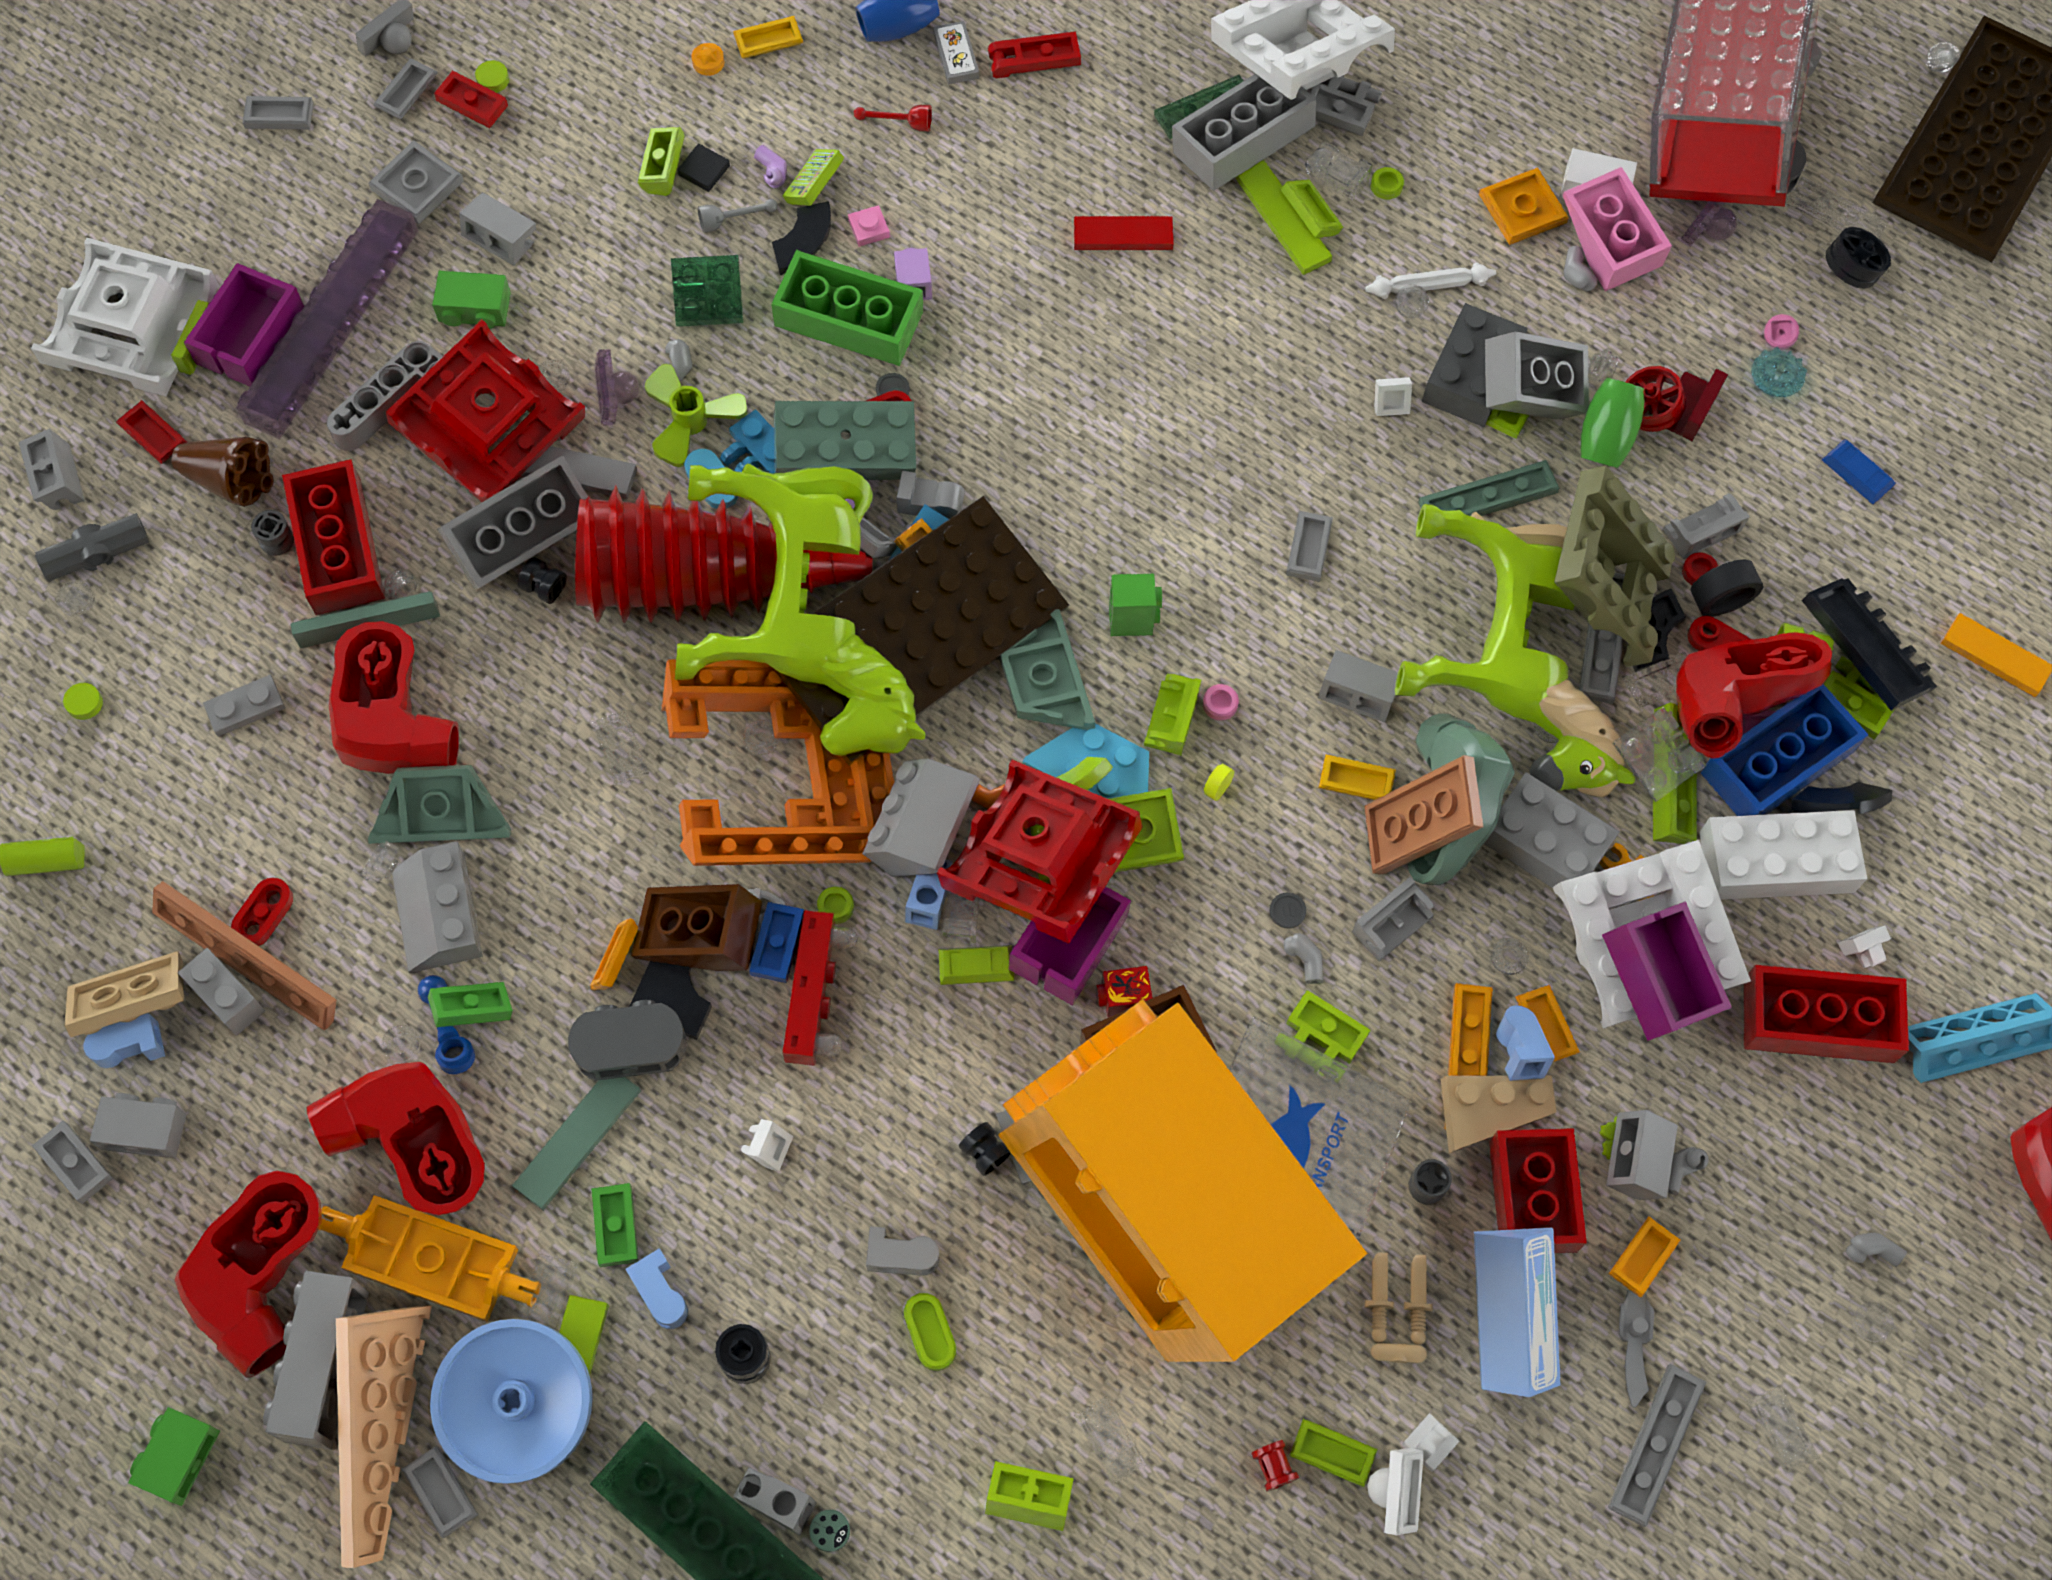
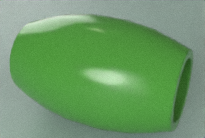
M1611 378L1604 380L1594 394L1584 418L1581 432V458L1615 468L1622 464L1637 439L1642 423L1644 388Z

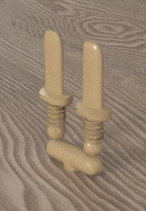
M1379 1252L1374 1256L1372 1262V1300H1365V1308L1373 1309L1372 1338L1378 1343L1371 1347L1370 1352L1375 1360L1395 1363H1421L1427 1358L1426 1349L1420 1346L1426 1341L1425 1311L1433 1312V1304L1427 1303L1426 1255H1415L1412 1260L1411 1302H1404V1310L1412 1311L1411 1341L1416 1345L1382 1343L1387 1338L1386 1309H1394V1302L1388 1301V1253Z

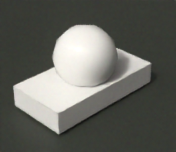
M1414 1448L1391 1450L1389 1468H1381L1375 1471L1369 1478L1367 1484L1368 1495L1373 1503L1386 1508L1384 1533L1397 1536L1417 1532L1423 1450Z

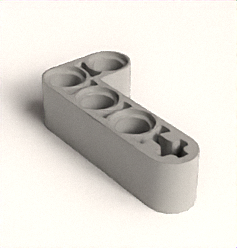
M422 341L411 342L399 351L329 415L327 427L337 447L344 451H352L363 445L388 422L386 411L443 356Z

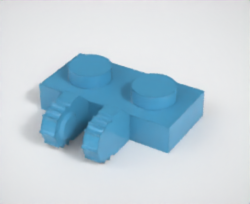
M755 409L729 428L731 436L737 442L731 444L721 453L720 460L728 466L747 452L750 456L740 462L734 471L742 472L744 466L749 463L757 468L761 467L765 472L774 474V428Z

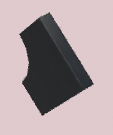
M650 961L629 1007L633 1006L634 1002L640 1000H653L655 1003H663L673 1009L678 1015L686 1036L697 1040L711 1011L712 1004L699 996L692 986L690 977L692 967Z

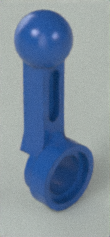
M437 975L426 976L418 985V996L424 1003L429 1004L428 995L430 988L448 987L447 983ZM454 1026L437 1027L439 1045L435 1052V1058L440 1069L448 1074H460L468 1070L475 1060V1051L471 1042L461 1037ZM459 1046L464 1048L462 1053L455 1058L445 1057L446 1052L452 1047Z

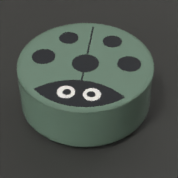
M821 1511L813 1518L810 1524V1538L813 1544L821 1551H839L849 1540V1522L839 1511Z

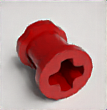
M1283 1440L1270 1443L1251 1453L1253 1459L1258 1460L1267 1481L1264 1485L1266 1492L1299 1479L1298 1473L1292 1471L1283 1450L1285 1447Z

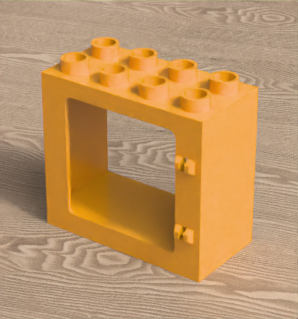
M1142 999L1002 1104L1014 1120V1123L999 1133L998 1136L1167 1362L1236 1361L1368 1254L1179 1003L1156 1016L1144 999Z

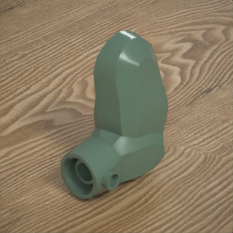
M1448 713L1433 715L1421 724L1416 737L1417 750L1432 771L1463 755L1474 757L1483 828L1408 863V871L1413 880L1427 885H1442L1451 880L1469 863L1489 838L1498 822L1503 794L1515 774L1509 756L1489 734L1478 730L1473 724Z

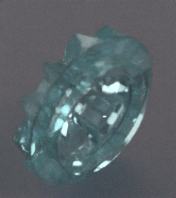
M1778 346L1771 351L1764 349L1755 358L1751 369L1752 378L1757 387L1766 394L1775 397H1788L1797 393L1804 385L1807 369L1802 365V358L1793 356L1792 350L1787 352L1780 351ZM1782 363L1785 364L1784 373L1778 379H1774L1778 366H1781Z

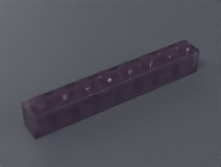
M379 199L376 200L371 209L364 213L361 224L355 233L347 238L344 249L338 258L330 263L324 279L319 286L313 288L309 301L303 310L294 316L292 326L284 338L278 340L274 352L267 363L259 368L256 379L251 387L240 396L236 409L245 425L280 440L417 234L418 229L412 213Z

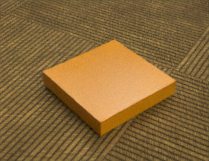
M1538 167L1482 188L1479 192V196L1509 245L1566 224L1569 219Z

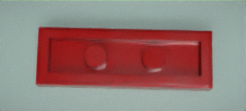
M1074 216V250H1173V216Z

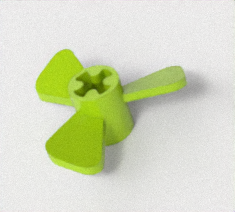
M666 363L659 366L645 382L647 395L671 409L673 422L653 441L652 448L657 458L674 467L684 466L689 452L690 436L701 432L705 428L707 418L741 419L748 412L746 398L740 393L730 394L704 403L703 395L697 388L681 386L671 364ZM693 408V411H685V409Z

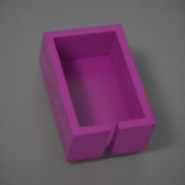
M236 263L184 341V344L195 364L221 375L225 371L228 378L255 388L306 308L295 286Z
M1105 886L1069 944L1038 931L1035 922L1030 921L1010 953L1009 970L1035 985H1038L1041 980L1044 981L1045 991L1073 1006L1128 918L1131 900Z
M1686 901L1602 934L1647 1041L1732 1008Z

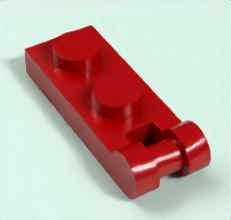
M1076 31L995 41L987 48L989 58L993 60L991 70L995 79L1009 77L1011 74L1081 65V53ZM1011 55H1014V57H1015V58L1005 59L1007 56H1011Z

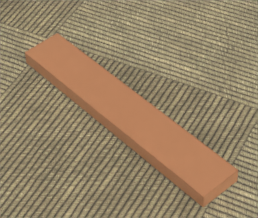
M164 881L154 887L152 907L154 915L202 948H208L218 959L319 1028L326 1030L334 1022L337 999Z

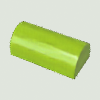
M681 127L650 129L637 182L646 193L667 196L672 192L685 138Z
M74 837L1 843L0 866L5 876L84 868L85 845Z

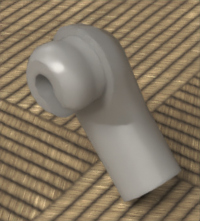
M1572 246L1567 251L1563 271L1564 277L1576 288L1582 289L1585 292L1591 291L1597 284V278L1590 269L1582 264L1583 249L1578 246Z
M677 339L667 343L665 352L670 353L669 358H671L672 366L681 382L692 369L693 364L689 346L683 340Z
M1295 933L1293 937H1287L1283 945L1284 950L1288 955H1298L1304 961L1305 983H1323V963L1320 949L1304 934Z
M1689 1147L1673 1154L1668 1193L1678 1195L1683 1176L1702 1170L1708 1165V1155L1703 1149Z
M1875 1232L1855 1235L1850 1240L1851 1245L1846 1248L1848 1257L1857 1263H1863L1868 1255H1879L1895 1267L1902 1262L1907 1253L1906 1250Z

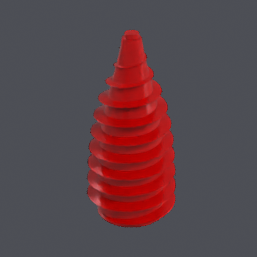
M615 486L608 501L590 499L589 496L587 499H580L575 557L576 605L590 606L597 623H599L606 607H617L624 623H626L632 608L644 607L650 623L653 622L659 608L671 607L676 621L679 623L685 608L696 605L704 621H706L712 605L722 603L725 604L731 618H733L739 602L752 600L759 613L764 599L769 598L771 595L777 565L776 534L771 521L768 525L755 521L750 505L740 519L729 515L724 499L721 500L715 513L702 510L699 501H692L688 509L676 507L670 490L662 505L649 504L643 487L635 503L623 502L617 486ZM803 550V553H810L806 583L801 582V588L808 589L811 594L814 588L832 584L838 586L839 583L860 581L872 573V557L866 556L865 552L860 551L858 555Z

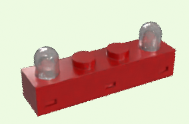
M804 910L782 1052L785 1063L815 1066L816 1055L836 1056L842 1050L843 1043L841 1038L835 1034L821 1033L820 1027L821 1020H828L830 1013L831 997H825L827 983L833 984L835 979L836 962L830 961L832 948L852 949L858 942V935L852 928L835 926L834 913Z

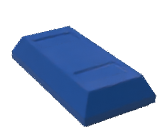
M1846 439L1822 458L1826 465L1873 505L1896 485V482Z

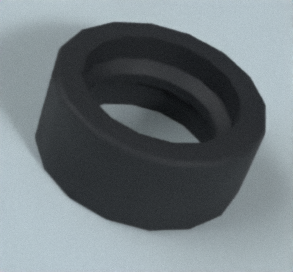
M1742 559L1734 560L1711 569L1693 583L1690 591L1702 616L1715 617L1737 610L1753 601L1762 592L1764 586L1753 562Z

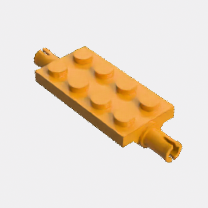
M373 1195L368 1209L362 1215L357 1214L355 1217L331 1209L329 1206H323L321 1209L325 1219H322L319 1230L346 1239V1244H348V1253L341 1266L344 1271L488 1322L496 1301L501 1295L532 1307L537 1298L533 1297L534 1295L531 1293L536 1295L540 1293V1282H534L510 1273V1268L519 1250L515 1245Z

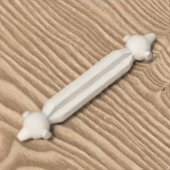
M1476 262L1471 270L1467 268H1453L1400 275L1391 280L1378 275L1372 284L1365 287V291L1374 293L1376 296L1382 297V299H1387L1390 292L1405 294L1465 286L1471 281L1484 286L1488 278L1496 275V270L1489 269Z

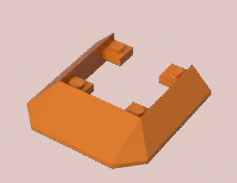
M668 659L666 662L662 711H666L669 738H705L709 733L706 712H771L774 738L805 739L814 798L787 800L784 806L788 827L722 828L718 799L682 800L679 804L683 841L679 846L693 866L871 863V860L862 853L868 842V835L875 826L882 811V804L894 784L890 753L870 750L851 765H848L842 756L830 753L821 743V729L775 670L766 663L745 660L720 661L704 666L692 679L675 680L676 659Z

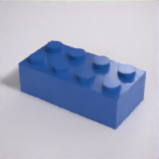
M1822 684L1814 690L1793 699L1744 733L1739 744L1722 757L1710 758L1701 774L1737 816L1766 815L1853 754L1867 738L1868 733L1827 687Z

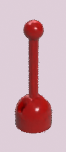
M915 105L908 114L866 111L863 107H857L854 110V117L857 120H863L865 117L907 120L913 129L929 132L932 122L931 105Z

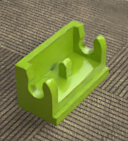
M1166 674L1165 681L1162 680L1144 746L1182 756L1202 679Z
M995 1461L985 1514L1063 1531L1074 1478Z

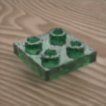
M739 255L671 258L676 327L744 323Z

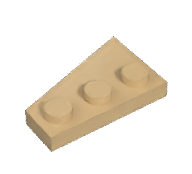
M1546 1075L1542 1079L1510 1081L1508 1076H1445L1441 1079L1449 1154L1490 1139L1497 1130H1514L1557 1113L1552 1075Z

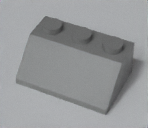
M928 758L904 761L896 773V780L889 795L882 804V811L875 826L868 835V842L862 854L892 877L937 873L939 868L943 867L980 779L976 775Z
M458 841L420 849L392 869L409 973L483 957L466 857Z

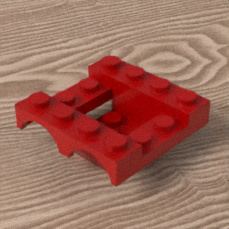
M481 319L386 411L388 423L478 500L484 502L514 484L558 438L563 440L585 418V406L581 402L575 403L559 393L546 380L536 364L529 358L527 360L522 359L508 350L494 336L487 323ZM481 394H489L495 398L494 404L490 407H480L476 404L475 400ZM528 411L530 414L488 454V448Z
M1012 759L1009 763L1005 785L998 799L988 810L984 812L978 810L971 820L970 834L958 859L946 869L940 867L937 871L941 887L970 901H974L978 897L1035 922L1038 931L1069 944L1143 828L1140 813ZM1041 825L1044 827L1043 832L1039 835L1029 836L1025 834L1026 830L1031 826ZM1003 857L1050 878L1051 885L999 862Z

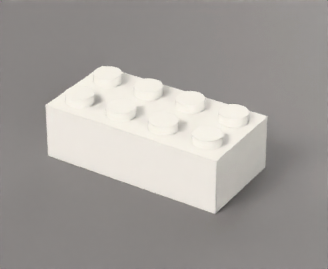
M1855 810L1710 817L1699 832L1702 850L1721 900L1855 893L1867 880Z

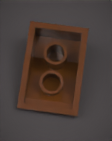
M740 884L649 887L646 891L638 925L639 929L636 933L631 956L639 960L711 971H748L763 901Z

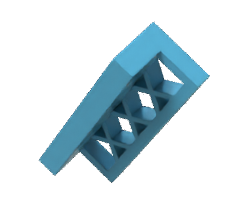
M2037 993L1908 1026L1909 1050L1913 1053V1073L1915 1078L1920 1083L2052 1049V1007ZM2030 1008H2034L2037 1011L2035 1013L2020 1012ZM1994 1018V1019H1999V1020H2004V1021H2000V1022H1990V1021H1985V1020ZM1960 1027L1969 1030L1960 1032L1950 1029ZM1925 1036L1935 1039L1919 1042L1916 1038Z

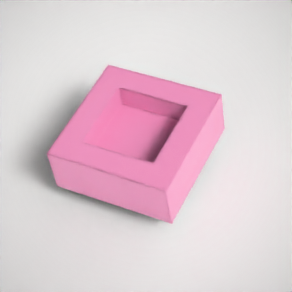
M879 205L848 214V221L859 247L890 238V231Z

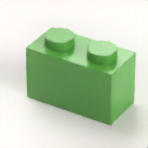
M439 270L432 306L438 322H443L448 326L456 327L460 326L461 323L477 324L482 319L487 323L489 329L495 326L505 327L511 291L506 275Z
M1154 573L1111 575L1109 596L1110 636L1153 635L1154 623H1160V608H1162V587H1155Z
M167 1407L164 1415H159L154 1421L150 1430V1437L152 1438L145 1451L140 1452L134 1459L130 1468L132 1476L128 1483L182 1506L220 1430Z

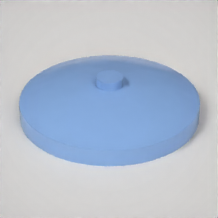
M507 1319L482 1325L462 1337L450 1349L437 1370L430 1399V1413L436 1437L445 1453L457 1466L479 1479L506 1484L536 1479L560 1466L581 1442L592 1411L591 1379L586 1364L574 1345L562 1334L544 1324L529 1320Z

